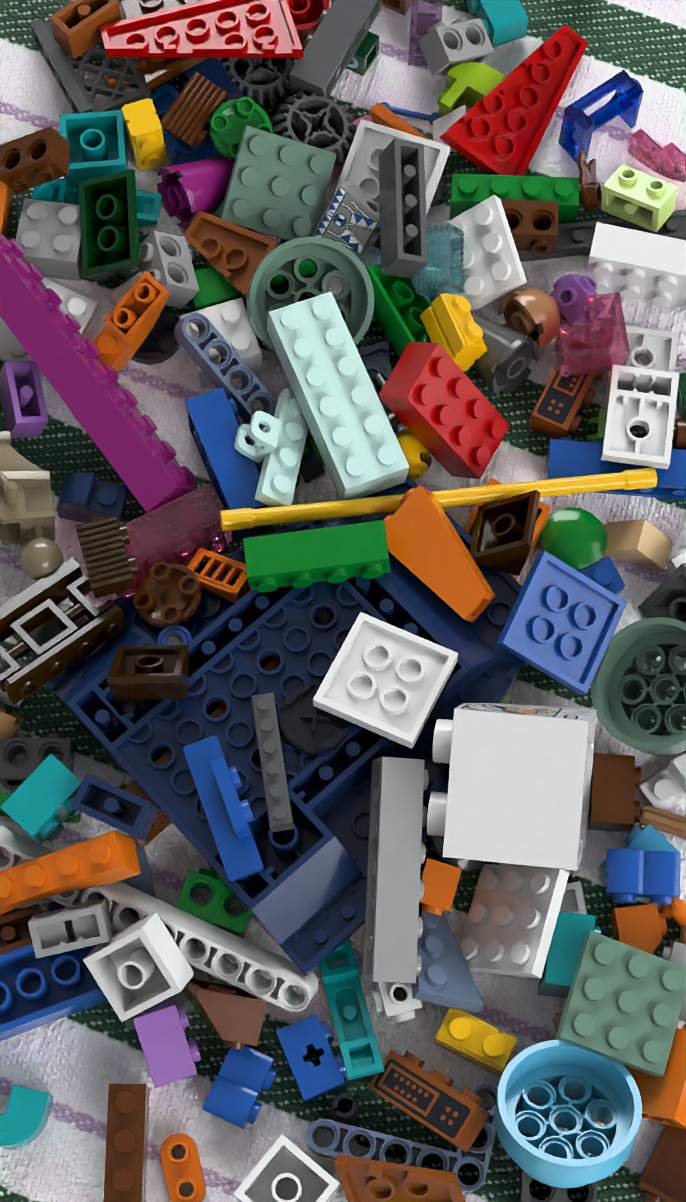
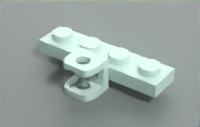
M285 388L279 394L274 417L268 413L256 411L251 416L250 425L242 424L238 428L234 443L237 451L258 463L264 459L255 499L269 507L289 506L292 504L309 428L294 392ZM259 423L265 425L262 430L259 428ZM245 437L251 438L254 445H248Z

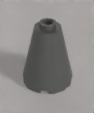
M470 312L474 322L483 331L482 339L487 348V351L479 359H476L472 366L491 391L498 395L499 391L508 394L519 387L532 370L528 366L532 359L537 362L539 346L529 336Z

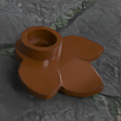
M583 147L577 155L580 184L579 204L584 205L586 211H593L594 208L601 207L602 190L600 183L596 179V158L591 159L587 164L584 156L585 147Z

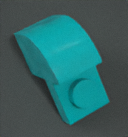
M13 1085L5 1115L0 1114V1147L5 1149L21 1148L39 1137L47 1124L54 1097L47 1092Z

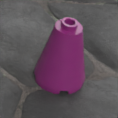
M220 157L166 166L158 171L157 176L162 175V182L157 184L158 193L162 194L161 202L170 218L176 216L181 221L177 224L179 227L188 228L199 210L210 213L222 203L226 196L234 160Z

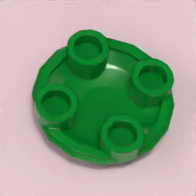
M249 97L233 99L223 103L214 111L210 121V137L215 148L223 156L235 161L244 126L247 125L273 133L272 124L267 113Z
M565 508L555 512L547 520L541 532V546L544 551H547L575 570L580 571L598 563L602 559L607 546V534L601 521L592 513L581 508Z

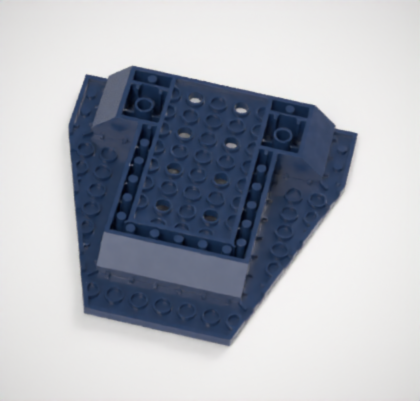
M407 475L405 483L362 498L406 494L410 489H416L418 484ZM444 510L470 553L472 537ZM395 512L296 522L272 534L380 521L390 514L394 515ZM244 545L238 547L239 550L225 555V557L246 564ZM389 551L391 573H384L381 577L366 579L363 576L348 578L347 581L342 583H329L328 581L313 582L311 586L305 588H296L289 585L278 587L272 592L250 590L235 604L201 587V600L197 610L187 621L180 624L192 636V640L186 644L189 645L188 699L116 700L108 685L107 676L118 646H158V636L165 629L150 625L140 616L133 604L134 595L126 598L122 596L112 600L115 605H119L123 609L126 627L116 638L103 643L90 656L80 659L67 668L61 676L51 679L45 685L120 769L123 768L157 807L160 808L206 860L217 878L301 972L307 976L365 924L372 760L382 756L425 760L424 769L428 770L429 782L426 791H423V805L426 806L428 813L431 792L448 793L450 764L433 762V737L437 719L453 720L454 708L463 703H502L525 661L496 644L522 588L509 573L478 566L496 597L474 622L464 620ZM207 561L202 562L195 572L200 574ZM214 565L207 577L211 578L218 567ZM224 570L218 581L222 582L228 571ZM235 575L229 585L233 586L238 576ZM320 611H329L334 616L333 620L327 625L317 624L314 618ZM360 612L458 653V661L412 749L354 723H351V728L345 741L337 749L325 755H307L298 752L286 743L281 733L279 718L284 700L294 690L310 684L321 685ZM90 620L86 621V622H85L82 626H80L78 629L80 630L81 628H83L84 626H86L87 624H89L91 621H90ZM275 656L281 661L279 667L274 671L262 669L261 663L266 657ZM271 692L274 693L276 699L289 798L295 829L272 832L270 829L262 770L254 765V759L259 754L251 696ZM215 702H221L227 706L224 715L218 718H212L207 714L209 706ZM211 736L218 738L228 768L236 767L242 787L237 788L236 791L240 801L248 800L254 820L248 822L264 866L262 871L235 881H229L207 817L199 813L202 803L183 752L184 746ZM160 749H168L172 752L170 761L164 765H157L153 762L154 754ZM427 822L425 827H422L421 842H423L427 835Z

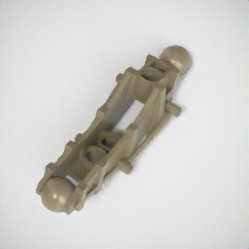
M0 431V541L4 545L27 543L20 553L19 562L21 568L33 580H40L63 564L62 552L58 544L53 542L55 541V513L51 494L50 472L29 462L11 446L10 431Z

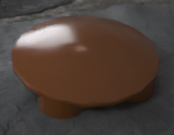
M158 561L152 565L150 571L140 581L136 594L133 597V604L140 616L152 626L166 628L168 626L180 625L187 621L197 610L201 600V584L196 574L188 567L176 563L168 564L165 561Z

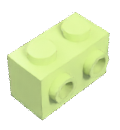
M621 164L603 185L601 210L657 233L675 211L678 186Z

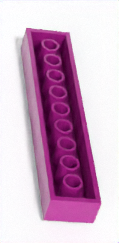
M0 233V317L144 510L150 514L171 517L200 492L194 484L197 481L195 476L186 466L181 467L174 458L177 455L175 449L166 440L162 441L155 433L158 429L156 424L149 416L140 413L136 407L138 401L128 389L123 390L117 382L119 376L109 364H103L97 356L100 354L98 347L89 338L85 339L79 332L81 325L70 313L66 314L60 305L63 302L58 294L51 288L47 289L41 281L44 276L32 263L28 264L24 259L25 251L21 245L13 238L11 240L6 239Z

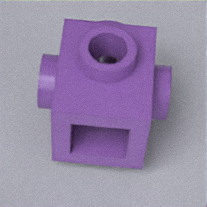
M569 274L562 276L553 285L554 290L549 294L559 305L560 318L565 321L568 320L571 325L584 326L606 304L595 291L597 289L596 284L586 275Z

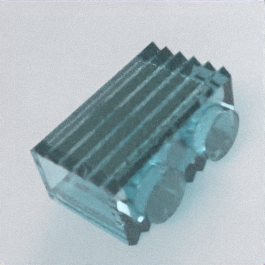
M450 223L427 227L428 263L412 277V285L416 293L432 299L437 298L443 293L455 295L463 292L464 232Z

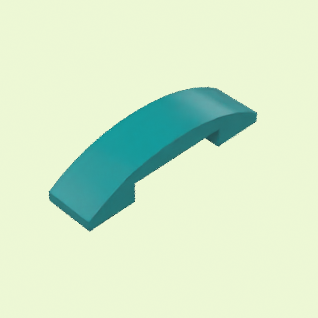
M58 178L52 182L33 187L31 199L79 205V188L70 187L66 179ZM136 190L138 227L157 225L162 194Z
M348 938L319 964L347 1078L352 1080L384 1072V1066L372 1028L351 940Z

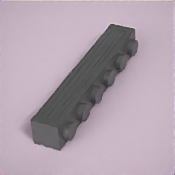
M273 692L251 696L269 826L272 832L295 829L279 730L276 699Z

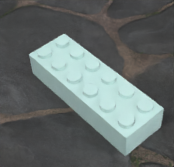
M330 291L270 311L268 313L267 333L340 500L359 499L405 483L409 470L408 462L332 292Z

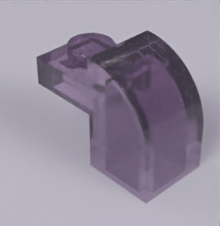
M412 0L408 65L428 66L418 41L428 34L427 29L430 26L442 22L443 0Z

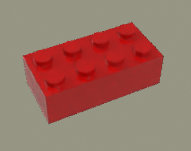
M409 342L378 395L446 471L455 477L480 479L510 426L439 343Z

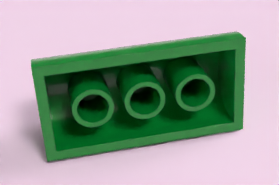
M366 266L365 268L370 276L374 290L373 315L399 359L409 342L432 343L420 317L429 306H432V302L416 275L411 279L381 274V266Z

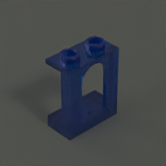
M622 70L564 109L558 144L576 164L578 152L583 147H585L584 156L587 159L593 132L618 115L631 129L635 127L644 93L638 80L631 78L625 70ZM616 90L613 97L604 106L589 116L583 112Z

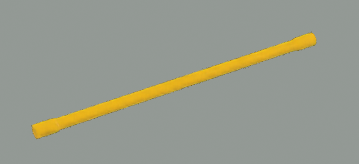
M651 467L624 470L618 473L431 492L435 495L441 507L496 502L533 490H538L540 497L617 489L653 488L657 486V473L655 468ZM405 494L259 509L219 511L221 531L251 529L264 525L396 512L402 505L400 502Z

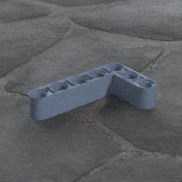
M192 313L180 320L174 330L177 342L217 389L223 387L226 397H233L239 415L246 424L250 425L251 416L254 414L251 407L253 399L259 400L262 403L263 412L274 417L277 406L276 399L209 319L203 314ZM187 323H193L198 327V338H192L188 335L186 331ZM210 348L216 349L221 357L219 364H214L210 361L208 357ZM231 374L238 375L242 380L240 390L233 388L230 384ZM259 423V428L262 430L265 425Z
M482 1082L471 1090L475 1094L481 1091L490 1093L494 1099V1107L488 1110L491 1114L481 1129L486 1136L485 1145L480 1148L471 1146L468 1152L463 1151L457 1146L455 1152L329 1119L316 1120L309 1126L306 1138L307 1144L314 1154L336 1160L337 1155L356 1157L351 1154L348 1148L350 1141L356 1137L366 1139L370 1145L369 1153L357 1158L387 1162L385 1152L393 1146H398L405 1152L406 1161L402 1165L421 1167V1161L425 1157L435 1156L441 1161V1171L456 1173L462 1193L470 1194L477 1191L483 1185L486 1178L496 1133L494 1111L498 1088L490 1082ZM327 1128L333 1133L334 1140L330 1146L325 1148L316 1146L312 1137L317 1129ZM470 1165L477 1170L478 1180L474 1185H465L459 1180L458 1170L461 1166Z

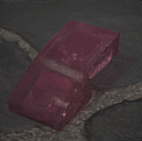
M641 128L632 134L628 153L632 157L664 177L683 183L686 181V155L673 142H670L662 149Z

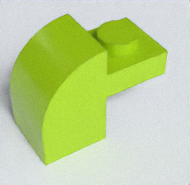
M465 62L456 65L447 72L446 88L438 98L439 116L442 117L464 106L465 103L471 107L474 106L505 78V75L479 62Z

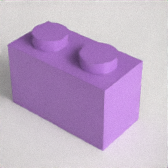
M34 361L5 362L0 371V400L6 431H10L11 439L40 437L49 420L39 368Z
M171 996L132 1017L155 1088L197 1074L195 1062L200 1061L201 1057L195 1039L188 1041L184 1031L185 1027L190 1026L184 1004L176 1006L174 996Z

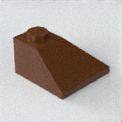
M194 978L190 979L182 991L212 1033L223 1040L222 1045L240 1050L244 1049L245 1044L258 1045L268 1002L239 987Z

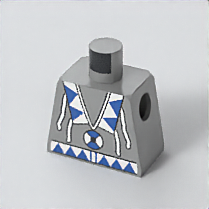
M348 180L337 189L312 237H322L336 241L351 250L357 257L366 253L370 246L381 252L380 206L354 182Z

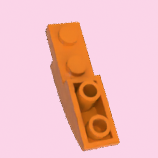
M146 270L106 316L104 321L107 325L93 340V343L100 350V354L97 356L103 364H109L118 372L125 367L144 342L159 318L170 294Z

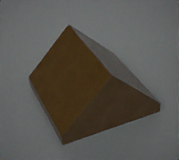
M538 490L478 507L470 554L478 566L520 576L532 547L540 498Z
M189 645L118 646L107 676L108 685L116 700L188 699Z

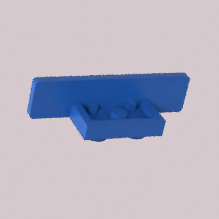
M211 736L184 746L183 752L229 881H235L262 871L264 866L248 822L254 820L248 800L240 801L236 789L242 787L235 766L228 768L218 738Z

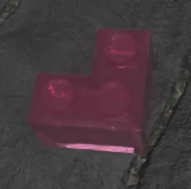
M619 292L586 295L582 312L584 326L558 329L555 352L559 376L611 371L613 364L626 366L630 348Z

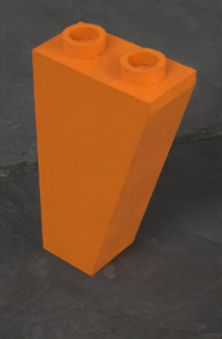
M418 485L416 489L412 488L406 492L400 502L402 505L394 515L390 514L384 519L388 551L464 620L474 622L496 596L435 495L427 488Z

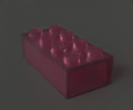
M211 483L203 485L126 523L131 544L124 547L127 557L134 555L139 575L133 577L134 589L110 595L112 600L122 596L126 598L134 594L140 581L150 571L152 565L158 561H165L168 564L176 563L187 567L199 548L217 553L228 546V543L232 541L231 531H221L219 511L226 509Z

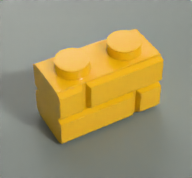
M147 98L124 105L121 109L127 144L136 169L141 171L145 169L152 170L164 164L167 160L162 126L152 99Z
M443 293L431 303L432 306H429L420 317L431 342L439 343L464 372L475 363L476 359H479L487 351L482 339L483 331L474 322L470 313L471 305L463 296Z
M450 1007L433 1043L499 1077L518 1038L504 1031L500 1034L498 1028L460 1009Z

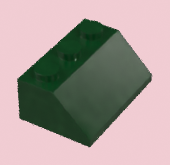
M129 169L79 181L83 276L105 284L132 278L140 266L135 170Z

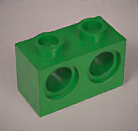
M200 868L199 872L189 870L176 908L243 939L252 918L245 908L237 915H231L225 911L226 904L236 898L212 871ZM199 888L208 889L211 892V896L204 903H196L191 899L195 890Z

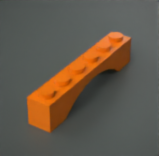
M111 831L0 871V916L15 908L46 897L84 888L110 885L141 874L134 839L119 832Z

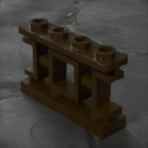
M73 558L0 606V643L12 635L18 642L7 651L0 645V663L6 669V671L0 674V689L4 693L7 692L8 698L13 704L32 696L45 683L61 676L67 668L80 659L90 656L96 648L106 641L116 638L126 627L123 609L119 605H115L111 599L96 608L85 597L86 594L92 591L90 580L86 574H82L81 566ZM69 597V600L74 605L62 612L56 605ZM85 615L91 622L79 630L73 622ZM49 619H52L63 632L40 647L28 634ZM29 653L34 661L22 669L16 661Z

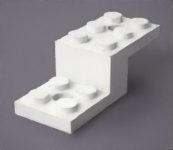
M614 324L604 408L607 407L601 460L661 469L669 468L679 373H675L678 332ZM644 354L650 358L651 363L647 366H641L636 363L634 357ZM635 425L642 426L646 429L648 435L643 438H637L631 434L630 428Z

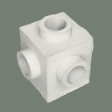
M376 982L377 990L371 991L377 1013L383 1011L385 1019L394 1017L395 1023L416 1018L415 1010L423 1008L422 1000L413 999L411 983ZM398 987L405 989L407 993L406 999L401 1002L393 997V991Z

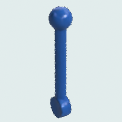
M387 102L381 103L395 114L427 120L431 125H433V121L441 118L437 112L428 115L392 107Z

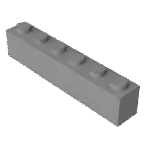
M382 756L372 760L363 981L416 984V976H419L421 972L422 961L420 954L417 953V943L423 932V920L419 916V901H422L424 897V881L420 879V867L426 857V846L421 841L422 827H425L427 822V808L423 805V791H426L429 782L428 770L424 769L425 760Z

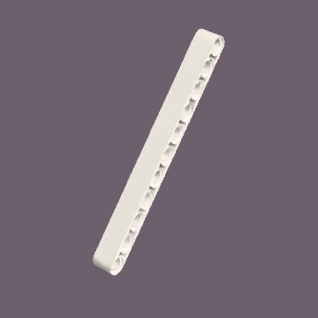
M0 826V871L56 852ZM1 847L8 851L10 858L4 856ZM118 881L110 885L84 888L47 897L66 907L99 900L96 892L101 893L107 900L112 928L117 931H121L157 912L162 922L172 929V934L170 933L188 964L291 1012L304 1010L318 989V980L313 972L305 976L292 961L123 882ZM128 907L135 909L140 918L132 916ZM193 938L201 940L205 945V949L199 948L194 943ZM226 954L235 956L238 964L230 962ZM258 969L266 970L272 979L262 977ZM291 985L300 986L305 994L296 993Z

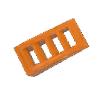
M199 548L187 566L196 574L201 587L234 604L251 590L247 579L246 564ZM203 560L207 561L201 573H196L195 571ZM214 565L217 566L218 568L216 569L212 577H207L212 567ZM224 570L228 571L222 582L218 581ZM235 575L238 576L234 585H229Z

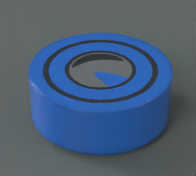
M168 626L159 634L157 645H186L192 640V636L183 626Z

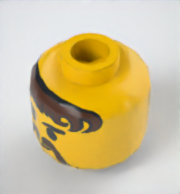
M409 430L395 433L409 465L407 475L414 481L422 478V473L426 472L432 464L430 452Z

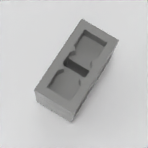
M463 17L449 25H445L444 22L436 23L427 29L428 34L418 41L432 76L446 73L461 63H481L494 53L481 18L467 20L466 17Z
M153 230L139 245L142 273L145 270L148 271L170 292L165 304L166 306L182 309L200 291L186 238Z
M105 898L36 914L28 921L36 959L109 942L114 934Z

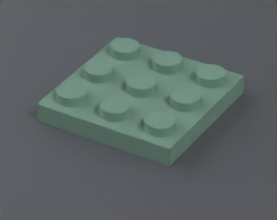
M244 126L220 219L287 241L302 237H312L318 226L337 154L257 128Z
M594 931L586 932L556 1039L652 1076H664L686 994V967Z

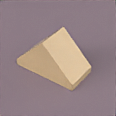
M646 519L607 523L605 530L607 546L603 556L664 573L673 540Z

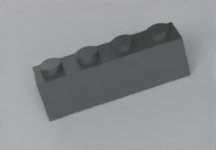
M332 0L328 11L324 10L321 13L315 33L308 35L304 42V58L294 59L289 67L288 76L290 77L291 91L295 93L302 91L306 96H308L309 92L314 91L316 96L321 97L326 93V98H329L381 11L382 0Z
M393 139L378 156L381 274L411 279L428 263L424 144Z

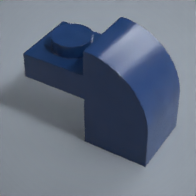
M70 473L65 478L58 501V516L62 519L87 523L93 521L94 516L106 518L116 515L117 521L121 522L129 495V488L125 485L97 480L92 473Z

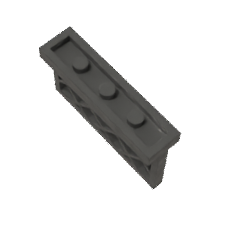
M39 18L30 22L34 41L74 114L120 110L126 104L151 96L145 81L131 57H107L104 48L93 46L85 52L81 62L69 59V54L55 41L51 21L44 24L43 20ZM91 54L105 57L102 67L88 64ZM112 59L125 62L122 72L108 69ZM84 71L98 74L94 84L80 80ZM104 76L118 79L115 89L100 86ZM124 82L137 84L139 90L130 94L121 92ZM96 94L111 97L109 103L96 108L93 101Z

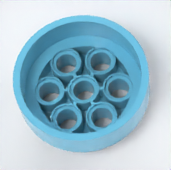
M549 1040L526 1048L507 1065L498 1086L494 1121L496 1132L503 1148L524 1172L535 1180L549 1186L576 1188L610 1176L626 1162L636 1142L642 1117V1102L636 1082L623 1064L561 1040ZM568 1097H574L578 1100H571ZM537 1102L542 1104L543 1106H536L532 1103ZM594 1122L603 1123L605 1126L597 1125ZM559 1127L566 1128V1129H568L569 1131H567V1132L561 1131V1130H559L558 1128H559ZM521 1133H529L534 1137H526ZM584 1153H591L596 1157H588Z

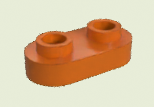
M172 1134L164 1140L160 1149L169 1198L171 1202H203L206 1196V1185L197 1145L186 1134ZM178 1145L183 1146L186 1150L185 1156L181 1159H174L172 1156L173 1148ZM184 1183H191L194 1187V1191L189 1197H183L180 1194V1187Z

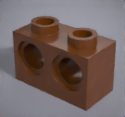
M50 126L1 144L0 180L14 192L19 193L67 176L69 171L70 143Z
M501 200L508 224L514 228L511 230L517 250L533 251L535 253L555 251L558 239L557 201ZM536 227H542V228H545L546 230H545V231H540V230H537Z

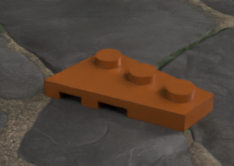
M201 210L198 211L183 235L186 238V242L245 299L254 269L265 255L279 246L277 241Z
M343 1155L336 1156L334 1166L348 1202H465L456 1173Z

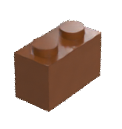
M74 0L50 16L55 41L73 60L102 41L100 25L121 20L119 4L116 0Z

